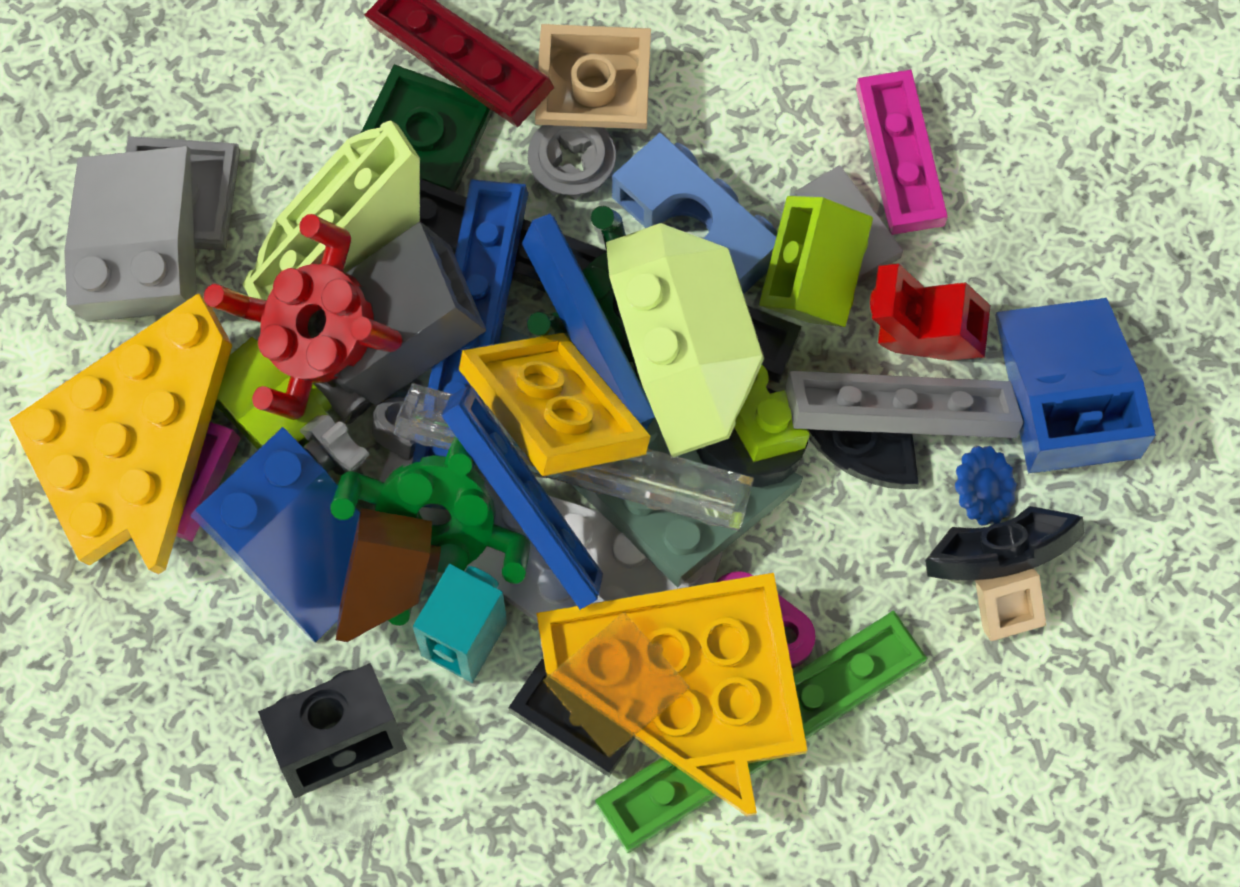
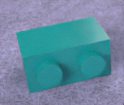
M449 564L413 624L421 656L473 683L507 624L503 592L497 589L499 582L488 573L476 567L468 566L464 572Z

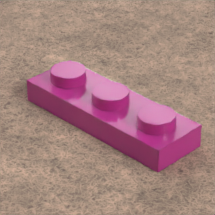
M912 69L858 78L856 84L857 96L890 233L895 235L944 227L948 215Z

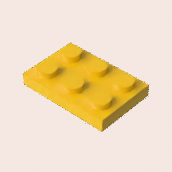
M564 333L462 350L459 371L542 476L646 455L651 437Z

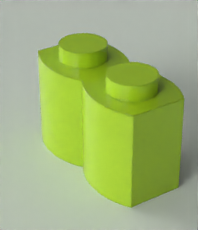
M250 337L230 354L215 406L257 450L282 427L304 447L309 441L300 432V429L317 415H328L326 412L332 408L324 394L312 384L305 413L297 420H291L257 409L252 402L255 390L261 386H266L286 393L290 376L281 372L273 365L270 359L262 355L259 350L258 341L253 337Z

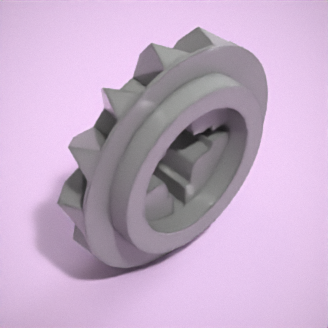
M542 125L534 133L529 143L528 164L535 183H540L547 188L553 197L557 194L570 195L574 200H577L581 194L591 191L598 193L601 185L609 177L612 178L616 161V149L611 135L603 127ZM560 143L564 149L568 148L573 154L580 151L585 152L581 156L582 172L570 163L563 167L559 165L562 162Z

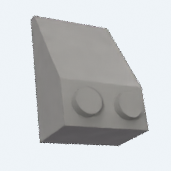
M188 146L78 157L64 250L66 306L85 321L164 315L197 294L191 156Z

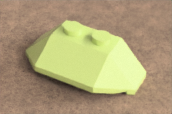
M390 120L383 123L380 128L370 129L347 139L275 219L259 250L255 270L248 271L242 283L249 297L267 300L273 289L276 276L287 268L297 269L305 265L321 264L326 246L303 236L299 229L301 219L307 214L317 215L346 229L350 233L351 244L344 272H348L420 222V158L396 123Z
M662 223L606 242L609 278L639 377L671 456L676 457L729 439L736 424L735 420L748 397L764 360L729 249Z

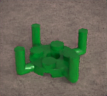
M454 436L446 457L433 455L422 457L420 462L405 467L402 465L392 471L385 482L355 471H348L341 476L330 506L332 515L337 519L347 520L351 518L359 499L375 504V511L423 519L419 512L423 506L439 504L450 512L452 519L443 525H432L431 545L441 546L437 573L443 574L449 564L464 571L470 563L483 553L486 547L505 553L502 567V577L505 581L517 584L523 581L526 576L530 541L525 535L494 524L496 517L494 501L484 486L485 481L472 468L473 459L456 436ZM412 607L388 621L396 626L406 624L409 621Z

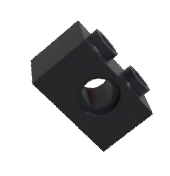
M371 663L355 670L340 672L323 684L299 694L287 695L279 699L274 705L258 711L279 767L294 798L407 750ZM332 723H337L335 726L329 729H324L326 726Z

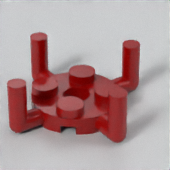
M314 214L305 215L300 221L299 229L303 236L326 246L321 264L305 265L297 269L287 268L281 271L274 280L273 289L267 300L249 297L219 284L209 285L204 292V301L208 306L242 319L261 323V333L258 338L260 352L264 357L270 359L277 369L289 375L290 379L286 393L261 386L255 390L252 402L259 410L291 420H297L304 415L313 383H325L338 378L334 375L342 371L347 365L353 367L363 357L368 347L394 352L402 345V336L397 330L374 321L371 303L365 300L360 289L362 286L356 278L343 271L351 244L350 233L346 229ZM323 309L326 315L325 327L318 336L311 338L308 333V322L316 311Z

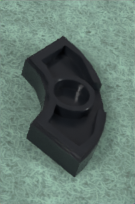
M808 429L809 439L830 462L844 472L862 481L886 488L917 489L919 481L913 434Z
M1028 506L1015 518L993 524L989 527H952L926 558L927 577L948 580H982L1004 577L1033 569L1058 557L1083 536V516Z

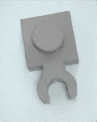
M317 415L300 429V432L309 441L303 448L327 473L333 470L336 475H343L348 471H355L366 462L365 458L369 456L365 448L359 447L348 435L346 425L341 421L335 424L329 415Z

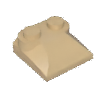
M541 24L538 70L550 78L554 89L537 106L535 125L647 129L651 28Z

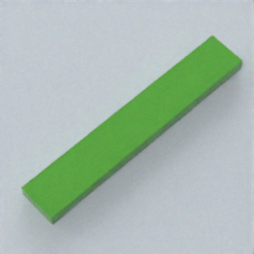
M894 610L793 674L805 739L926 663L928 658ZM662 757L595 799V804L628 854L716 798L717 795ZM775 759L748 763L750 775Z

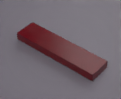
M378 0L364 14L369 24L517 128L554 89L548 76L436 0Z

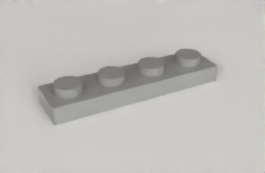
M790 371L785 385L794 429L1017 438L1023 424L1011 381Z

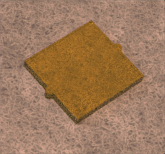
M625 612L619 615L543 680L546 686L570 712V723L573 726L581 725L608 758L690 689V686L663 657L662 645L659 643L652 644Z

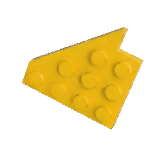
M199 293L9 419L78 560L87 565L93 564L132 538L148 570L159 575L167 568L233 346L214 310L205 303L204 297Z
M774 573L591 603L581 610L578 606L536 613L545 669L549 678L746 817L756 815L757 813L748 763L807 753V744Z

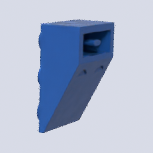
M1100 298L996 312L995 318L1008 380L1011 381L1023 419L1019 433L1028 474L1141 459L1156 436L1144 381L1108 299Z

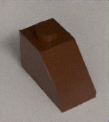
M361 508L339 606L336 631L337 641L349 642L419 603L424 580L435 582L440 560L441 546L431 545L432 521Z

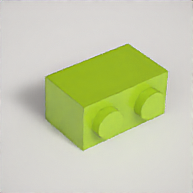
M787 196L759 306L812 324L846 327L848 315L854 302V292L863 257L868 247V237L874 217L824 197Z

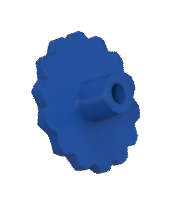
M981 446L973 447L970 453H965L962 456V464L956 468L958 480L955 483V489L960 495L959 504L962 508L966 509L968 518L971 520L976 519L979 525L997 524L1002 519L1010 516L1011 507L1016 503L1015 490L1017 483L1013 478V467L1006 462L1004 453H997L992 446H985L983 448Z

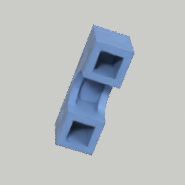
M659 132L612 175V198L645 228L682 215L693 217L702 222L709 232L703 239L729 249L743 294L768 272L777 237L776 229L763 216L758 214L752 216L738 203L737 195L726 182L719 178L713 180L701 170L693 153L683 144L678 142L673 144Z

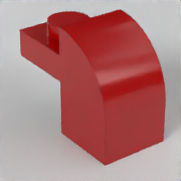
M899 263L878 266L876 288L873 289L870 296L872 319L880 325L878 344L899 354L948 361L985 357L991 305L968 283L924 287Z

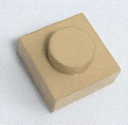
M1034 568L1004 577L975 580L982 627L990 641L1046 626L1040 575Z

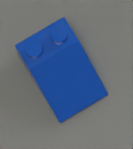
M282 427L205 499L190 516L286 615L316 643L338 621L340 601L360 512L356 508L353 516L347 520H340L332 515L330 506L338 485L316 460Z

